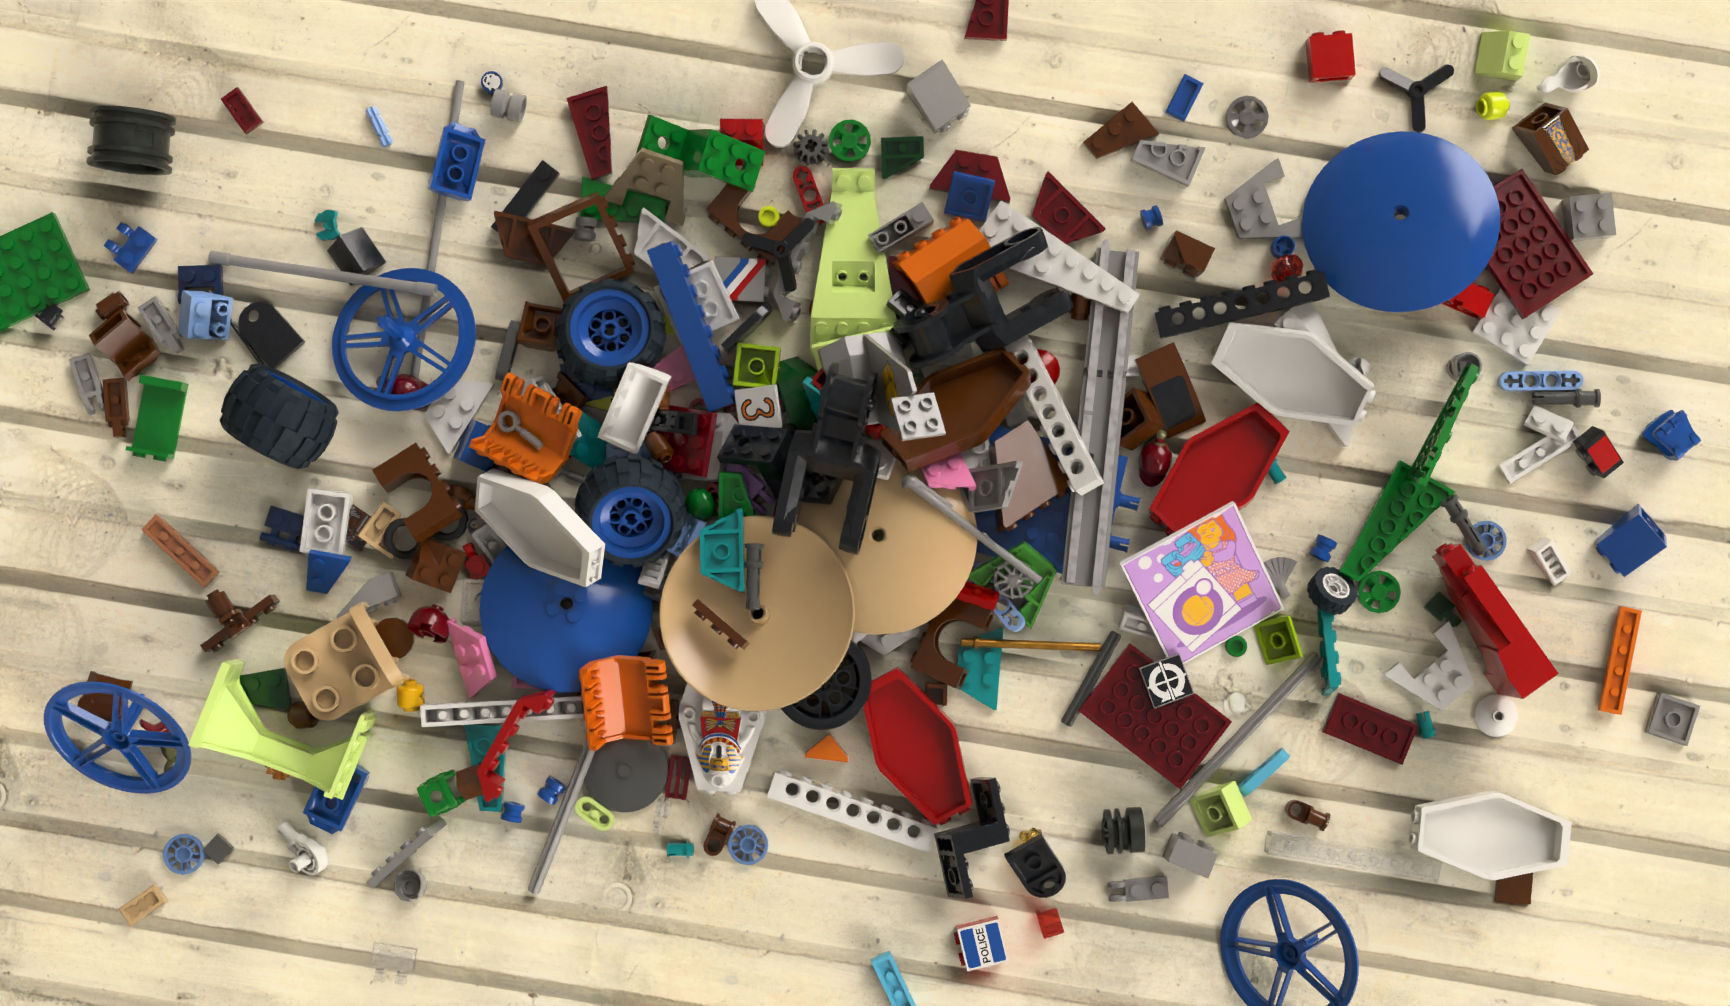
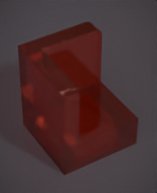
M1057 908L1043 912L1035 911L1044 939L1065 933Z

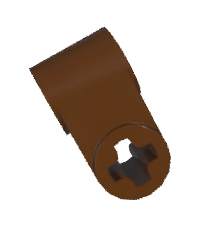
M719 813L716 814L703 845L704 851L708 855L716 856L722 851L736 821L731 822L721 817ZM710 840L718 841L719 849L711 851L708 848V842Z

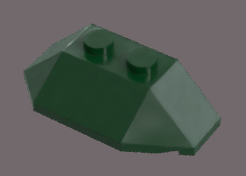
M798 356L779 362L780 368L776 384L790 424L796 430H812L814 422L817 423V418L811 409V403L802 382L806 377L812 379L818 370Z

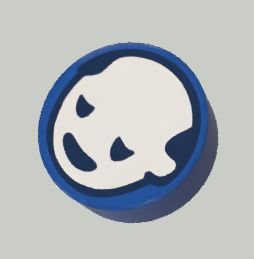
M489 71L482 76L481 85L486 92L494 94L496 89H502L503 80L497 72Z

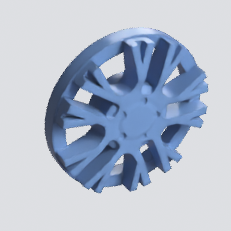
M1481 521L1474 524L1475 530L1485 546L1491 549L1493 556L1490 555L1489 550L1486 551L1485 557L1476 556L1466 540L1468 552L1473 557L1483 561L1498 558L1504 552L1507 543L1504 530L1492 521ZM1487 524H1489L1488 532H1486ZM1480 525L1483 529L1482 533H1479L1476 529ZM1496 527L1499 533L1494 536L1492 530ZM1502 537V541H1495V538ZM1495 544L1502 545L1499 551L1494 549L1493 546Z
M755 825L739 826L729 837V853L740 864H756L767 853V836ZM746 828L753 829L751 835H747ZM740 830L743 831L745 837L742 838L739 833ZM758 831L760 834L755 839L753 835ZM734 835L740 838V842L732 841ZM763 837L765 844H758L757 840ZM732 846H740V848L732 850ZM756 847L763 848L764 851L761 852L757 850ZM738 851L743 852L741 859L735 855ZM756 852L760 857L754 860L751 854ZM746 854H749V861H745Z
M180 834L171 838L163 852L166 866L172 872L182 875L196 871L204 861L205 852L203 851L202 842L190 834ZM181 838H187L185 845L182 844ZM176 840L180 847H177L173 842ZM191 840L195 841L191 847L188 846ZM198 845L200 852H194L193 848ZM169 847L176 850L175 854H168ZM199 855L200 859L193 858V856ZM175 856L176 860L169 862L168 859ZM191 860L197 863L194 868L190 865ZM177 861L181 863L179 870L173 867ZM184 863H187V871H184Z

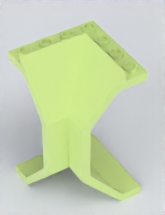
M240 659L222 662L188 745L194 748L203 747L257 762L308 782L324 791L323 796L332 799L336 797L343 800L366 741L375 734L367 731L373 728L377 717L373 716L375 710L367 708L365 713L360 715L352 736L322 748H315L267 730L240 684V676L246 662Z

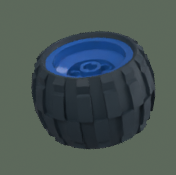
M609 278L595 283L589 282L579 287L580 290L567 298L561 313L557 316L555 326L556 344L565 366L582 382H587L602 389L618 388L629 362L654 368L659 363L664 352L666 327L662 312L648 292H644L638 285L629 281L622 282L615 280V278ZM608 317H614L612 320L605 319ZM625 321L628 325L621 327L619 322ZM596 323L601 324L600 328L594 329L593 327ZM607 328H614V335H606ZM626 335L629 337V340L624 343L621 342L620 338ZM596 337L602 339V342L598 345L593 343ZM614 344L616 349L609 351L607 349L608 345Z
M258 363L251 364L248 370H243L233 381L225 395L221 408L222 416L219 421L222 428L228 434L249 448L283 465L302 469L308 467L311 462L316 461L326 450L334 436L337 426L336 417L339 411L330 399L310 386L275 368Z
M627 453V456L617 457V455L604 460L602 465L594 466L587 473L585 481L579 486L575 498V513L605 543L604 558L608 559L612 565L623 567L624 564H633V567H641L647 561L653 560L656 562L666 555L668 548L672 549L682 533L681 528L685 524L686 505L679 481L670 470L663 469L661 462L651 457L646 459L640 457L639 454ZM635 498L641 499V501L637 503L633 500ZM620 500L625 501L624 504H618L617 502ZM630 513L635 514L634 516H627Z

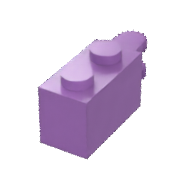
M727 463L724 471L742 472L752 506L764 515L767 510L756 500L761 496L770 504L775 502V499L765 491L768 485L746 465Z

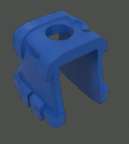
M1669 410L1660 414L1641 433L1668 460L1678 461L1692 447L1701 442L1700 437L1692 429L1687 418L1688 415L1684 410L1676 413L1673 410Z

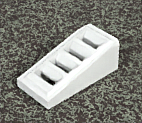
M1543 537L1528 548L1552 585L1555 586L1571 575L1552 539ZM1551 553L1552 556L1544 560V558ZM1555 561L1557 562L1556 564H1554V565L1551 566L1550 568L1548 567V566H1549L1550 564H1552L1553 562H1555ZM1559 568L1562 569V570H1561L1560 572H1558L1557 574H1555V575L1552 574V573L1555 572L1557 569H1559Z
M666 552V555L656 562L653 560L645 562L638 583L659 589L669 564L670 553Z

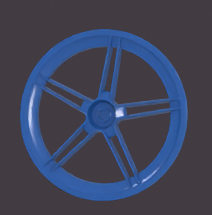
M403 268L383 273L378 277L437 284L438 291L445 296L407 323L404 320L395 290L389 289L398 318L394 319L386 289L363 285L350 297L338 316L332 339L334 365L345 387L356 398L371 407L398 412L424 407L449 392L465 373L471 361L476 343L474 314L461 290L449 279L433 271L419 268ZM381 290L387 315L383 317L378 316L377 320L379 323L377 325L384 331L347 335L350 323L359 307L371 295ZM439 308H441L438 312H436L432 317H430V318H429L427 321H425L422 325H419L420 322H422L424 319H426L428 316H430V315H431L432 313H434L436 310H438ZM454 308L458 319L459 338L455 354L450 362L421 342L418 337ZM381 338L379 342L346 343V341ZM390 348L376 391L364 385L354 374L348 361L346 349ZM419 348H424L447 364L448 367L445 369L419 353ZM406 353H413L443 372L436 380L422 389L406 394H391ZM397 358L393 370L391 372L390 378L388 380L387 386L383 393L393 359Z
M79 682L58 690L52 695L45 707V730L57 752L80 773L107 787L130 793H158L178 785L190 769L192 759L191 748L188 745V739L182 728L170 714L158 704L145 697L144 694H139L110 683ZM88 693L112 694V722L110 723L68 701ZM121 697V719H118L119 698ZM128 700L133 701V702L131 703V705H130L129 708H128ZM145 708L160 719L170 733L135 730L132 727ZM62 715L97 733L102 738L83 751H80L68 737L63 726ZM103 743L106 745L104 748L93 753L92 755L88 757L86 756L87 754L101 746ZM137 746L177 748L176 762L168 771L158 775ZM112 749L119 750L141 777L128 776L111 771L95 763L94 760Z
M1270 879L1249 886L1233 900L1222 923L1221 955L1225 971L1232 986L1247 1006H1282L1294 970L1330 1002L1326 1006L1349 1005L1355 993L1359 976L1357 948L1345 919L1326 897L1313 888L1296 881ZM1280 894L1293 895L1306 900L1318 908L1330 922L1300 939L1294 938ZM1266 896L1278 943L1238 937L1240 924L1247 910L1257 900ZM1279 916H1280V919H1281V923H1282L1284 932L1282 931V927H1281V924H1280ZM1333 925V931L1322 938H1318V933ZM1336 933L1341 941L1345 961L1344 977L1339 990L1306 958L1307 952ZM1238 943L1270 947V951L1241 946ZM1239 951L1274 958L1277 961L1278 967L1268 1000L1254 988L1246 976L1240 961ZM1306 969H1308L1325 987H1323L1311 974H1309L1306 971ZM1282 973H1285L1286 975L1276 1005H1274Z

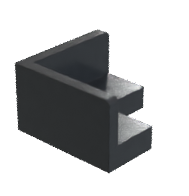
M902 288L886 304L900 317L921 306ZM893 327L889 332L902 342L903 350H905L911 344L907 332L897 333Z

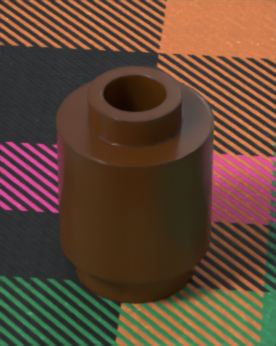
M120 291L112 292L96 304L98 309L95 311L102 320H105L120 308L126 310V307L130 304Z
M1071 293L1070 296L1074 306L1069 311V314H1071L1070 319L1088 320L1091 299Z
M653 431L645 437V446L654 460L666 463L672 458L674 450L664 434L659 431Z
M217 589L207 595L208 600L205 602L215 619L218 618L220 620L235 608L225 591L219 592Z

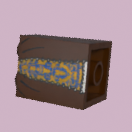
M1544 103L1512 127L1514 133L1544 172L1553 175L1564 172L1567 166L1581 159L1583 154L1589 150L1568 108Z

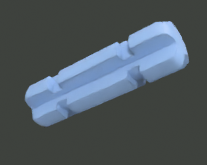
M375 106L366 109V114L371 119L372 127L376 135L380 137V144L383 147L390 146L393 141L388 134L389 132L382 117L379 116L378 109Z

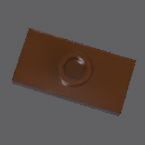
M672 699L669 701L671 719L667 721V725L672 726L673 744H675L677 728L681 729L678 716L679 700Z

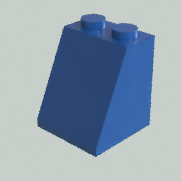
M1637 504L1596 539V550L1603 558L1606 556L1611 561L1610 566L1615 573H1621L1625 577L1667 547V538L1646 511Z

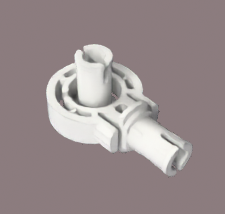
M288 821L278 827L277 832L289 843L288 849L294 855L295 859L289 862V867L294 873L302 870L306 874L314 876L328 866L329 858L323 845L318 844L311 838H307L304 833L298 834Z

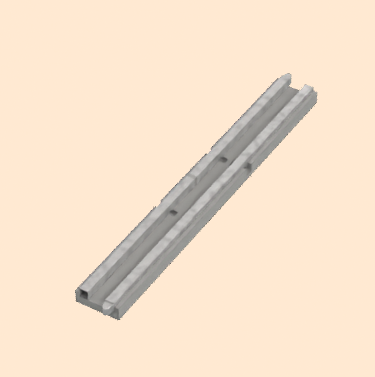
M1105 239L1102 247H1097L1095 264L1135 291L1139 252L1129 249L1126 252L1110 250L1109 241ZM1091 299L1077 430L1104 483L1082 496L1076 491L1072 492L1071 490L1061 584L1091 587L1093 594L1097 595L1100 589L1105 588L1134 306L1127 314ZM1082 465L1075 469V474H1079L1082 471Z

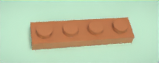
M155 514L141 529L203 588H206L220 573L213 564L159 514Z

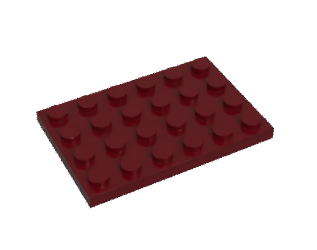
M1520 169L1493 186L1500 208V231L1495 250L1486 267L1523 320L1594 273L1524 170Z
M1129 643L1088 696L1079 712L1181 789L1232 721L1196 693L1154 709L1139 671L1140 667L1154 661Z

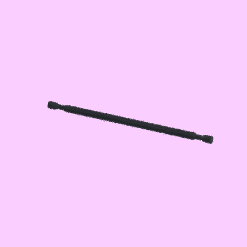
M231 319L230 325L258 363L264 364Z

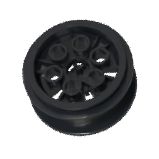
M851 640L844 658L847 656L852 663L841 669L838 667L832 675V681L830 677L824 684V689L821 686L812 693L819 697L817 705L811 706L808 704L806 697L797 703L781 708V710L795 723L814 730L834 729L855 718L868 700L872 681L870 665L861 647ZM842 671L847 672L850 677L847 683H840L837 680L838 673ZM842 686L855 689L851 697L841 691ZM836 691L841 695V700L838 703L829 701L828 696L831 692ZM822 701H827L830 712L821 713Z

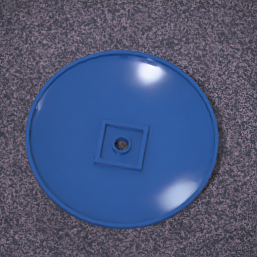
M507 546L491 565L481 590L480 620L490 650L509 673L530 686L546 691L552 689L558 693L581 692L579 669L589 661L616 655L638 656L645 644L652 621L653 600L643 595L645 585L638 583L643 567H633V564H624L623 567L612 565L608 559L604 558L601 579L587 587H583L529 567ZM565 598L573 602V606L567 610L560 606L561 601Z

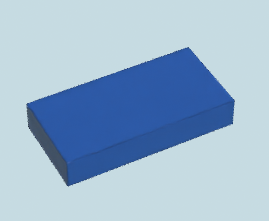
M1184 74L1165 113L1184 122L1204 83Z

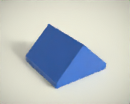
M471 419L453 458L485 472L489 471L493 465V460L489 457L478 455L476 450L469 447L471 439L483 436L490 426Z

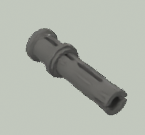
M1576 389L1573 392L1533 391L1532 398H1535L1532 400L1533 405L1573 404L1576 408H1580L1582 405H1593L1595 408H1599L1601 404L1600 389H1594V391Z
M1457 494L1448 496L1441 501L1440 505L1445 507L1450 515V521L1456 523L1475 555H1482L1488 548L1467 517L1468 511L1463 509L1459 503Z
M746 543L747 553L746 562H744V566L747 569L745 609L760 610V569L764 566V563L761 562L764 544Z

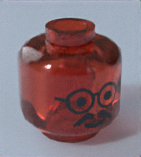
M1286 253L1272 263L1271 276L1274 280L1276 279L1277 283L1285 281L1284 277L1297 274L1298 278L1302 275L1303 262L1297 255H1288L1289 253Z

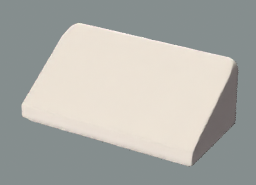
M1126 604L1118 629L1157 640L1142 609Z

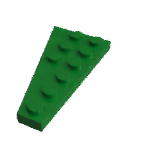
M1399 460L1338 572L1359 582L1386 555L1392 552L1400 542L1420 526L1429 515L1441 506L1442 500L1453 495L1455 491L1431 477L1426 487L1406 477L1411 466Z

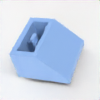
M182 290L178 332L187 339L229 340L233 298L204 291Z

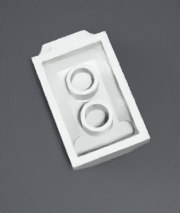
M307 489L299 552H303L307 557L311 549L340 555L344 554L349 513L353 505L352 494L326 489Z

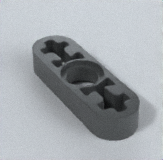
M511 320L496 370V380L503 381L506 374L511 372L518 346L517 335L521 322Z

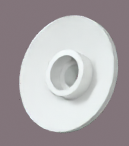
M1492 694L1479 701L1474 717L1478 728L1483 733L1493 737H1500L1513 730L1517 722L1518 713L1514 703L1509 698L1499 694ZM1497 712L1501 713V719L1499 720L1495 718Z

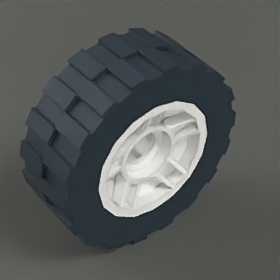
M1335 567L1320 568L1307 584L1308 596L1312 603L1320 610L1325 611V613L1340 615L1343 612L1345 613L1355 602L1357 588L1353 580L1338 572L1339 570Z

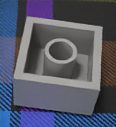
M1612 192L1570 196L1561 201L1564 230L1572 242L1608 239L1616 235Z
M1179 831L1178 835L1171 834L1163 857L1169 863L1209 878L1218 854L1213 851L1214 847L1201 840L1196 843L1191 836Z

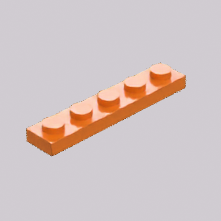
M1618 606L1598 706L1599 711L1622 715L1642 610Z

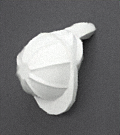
M1573 55L1558 66L1555 75L1545 78L1537 86V89L1546 93L1558 87L1568 92L1589 89L1599 80V68L1592 58L1584 55Z

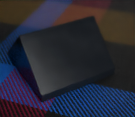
M363 227L340 235L327 250L340 271L369 275L386 263Z

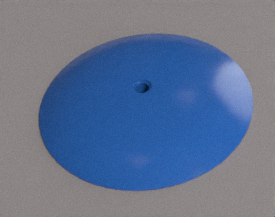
M1399 131L1378 134L1362 139L1342 150L1323 167L1315 178L1306 197L1302 216V233L1307 254L1314 268L1318 269L1319 272L1324 271L1327 284L1338 294L1358 305L1385 312H1412L1427 309L1446 302L1464 291L1478 278L1487 266L1495 250L1500 231V208L1497 194L1492 182L1480 164L1455 144L1433 135L1418 132ZM1397 215H1404L1406 218L1398 220L1395 217Z

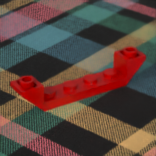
M551 689L524 695L516 701L477 770L483 796L488 803L494 798L498 799L504 790L502 785L506 779L494 771L500 763L497 760L500 754L503 755L510 745L508 743L511 736L514 737L520 726L517 724L520 719H524L530 709L538 715L544 710L548 711L555 701L552 697L556 691Z

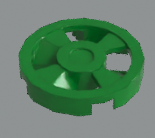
M853 119L837 123L829 136V147L833 155L847 163L863 159L871 145L870 133L867 127ZM846 124L853 125L852 132L846 131ZM866 135L867 143H858V138ZM833 139L841 140V144L834 146ZM848 150H853L855 157H847Z
M1370 572L1358 583V600L1370 612H1388L1399 602L1401 595L1400 585L1396 578L1388 572ZM1379 575L1386 577L1382 584L1379 583ZM1364 585L1370 587L1369 592H1363ZM1388 592H1396L1395 599L1392 600L1387 597ZM1374 600H1379L1380 609L1371 607Z

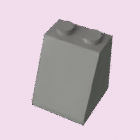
M943 59L907 83V95L935 134L939 131L944 133L952 126L950 123L956 119L961 121L969 115L968 111L971 105Z

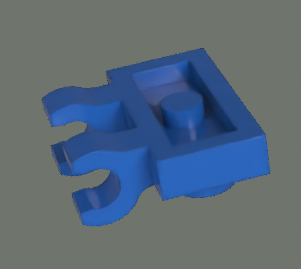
M120 222L116 229L128 236V241L121 247L113 240L108 239L103 246L117 255L114 258L116 263L130 273H134L158 239L140 226L134 230L127 224Z

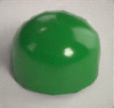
M697 488L687 494L685 505L686 511L690 516L695 519L705 520L717 512L715 510L717 501L714 500L712 494L707 490Z

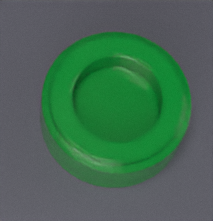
M1234 636L1225 642V650L1230 656L1240 657L1245 654L1247 643L1244 638Z

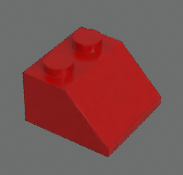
M720 119V133L764 150L763 119ZM740 158L737 159L735 165L743 166L742 160Z

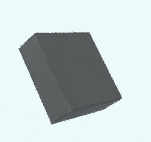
M217 834L203 851L217 864H220L234 847L223 836Z

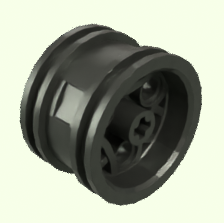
M95 106L90 109V114L94 117L90 119L89 124L94 127L92 146L87 147V152L91 155L86 159L88 165L104 170L138 175H169L172 173V167L168 165L173 163V157L169 155L170 137L175 135V129L171 126L176 125V118L153 110L126 106Z

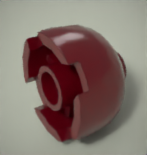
M432 604L431 607L424 606L414 611L407 626H409L408 630L422 639H424V636L435 638L434 643L443 644L447 642L449 637L447 621L450 618L443 612L444 609L442 607Z

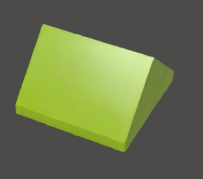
M1282 615L1254 625L1266 665L1303 657L1290 615Z

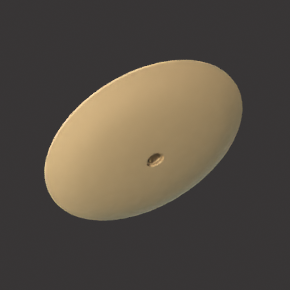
M897 460L888 480L877 478L865 534L858 555L839 549L853 481L843 479L831 505L801 502L797 523L824 540L842 562L850 579L855 600V624L853 631L865 634L900 633L923 625L938 616L955 600L963 589L972 570L976 555L977 539L912 489L908 487L905 490L902 487V479L909 474L914 475L924 484L926 482L919 469L907 472ZM944 487L931 488L953 505L951 509L977 528L975 513L968 511L965 498L961 494V487H956V490ZM883 531L884 539L876 542L874 540L875 533Z
M771 516L744 517L745 562L747 553L746 543L764 544L761 561L764 563V566L760 569L759 608L764 611L761 619H754L753 613L755 610L745 609L746 593H741L700 574V536L680 554L669 572L662 592L660 628L662 639L672 664L683 679L697 692L720 705L732 709L768 711L789 706L808 697L826 683L844 659L853 635L855 624L853 589L848 574L836 553L818 535L797 524L795 532H792L791 537L772 534L774 517ZM745 568V592H746L747 569ZM699 599L750 644L745 650L740 646L736 650L727 642L729 637L725 633L719 635L710 627L713 624L707 618L703 621L694 613L697 609L692 606L693 603Z

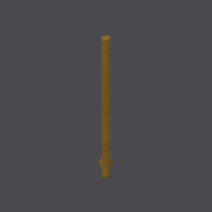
M979 636L961 638L960 641L961 646L973 647V649L993 647L1101 651V643L982 639Z

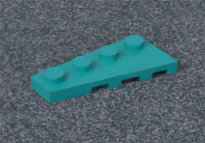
M464 725L468 740V750L471 756V766L481 765L502 725ZM506 752L503 755L500 754L497 759L500 763L494 771L503 778H505ZM504 790L498 799L494 798L489 803L485 801L483 795L477 796L479 810L502 812Z

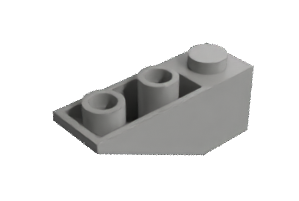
M921 202L868 236L878 253H881L932 225L934 219L924 203Z
M393 572L369 579L336 616L337 619L350 612L349 608L362 601L367 602L369 608L366 609L367 613L377 610L376 606L382 603L385 606L396 603V598L402 595Z

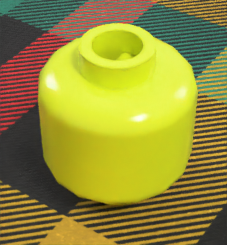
M1500 91L1484 93L1476 102L1477 114L1484 120L1502 119L1510 108L1508 98Z

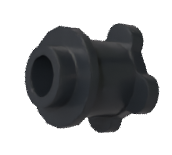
M54 303L51 306L46 304L47 307L40 315L36 313L35 317L54 331L56 329L54 325L60 318H64L61 315L63 310Z

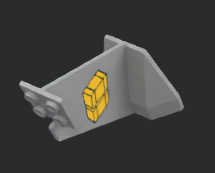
M887 332L845 336L818 350L826 376L832 362L839 364L838 374L868 381L871 372L878 373L877 388L874 396L876 405L870 412L867 425L881 424L899 431L902 441L946 434L934 392L915 395L917 389L911 370L906 367L903 346L897 337Z

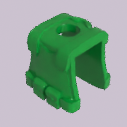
M453 769L439 773L417 787L422 803L431 818L447 813L467 801L463 796L455 799L446 781L456 775V771ZM434 790L440 791L443 795L442 801L439 803L431 799V793Z

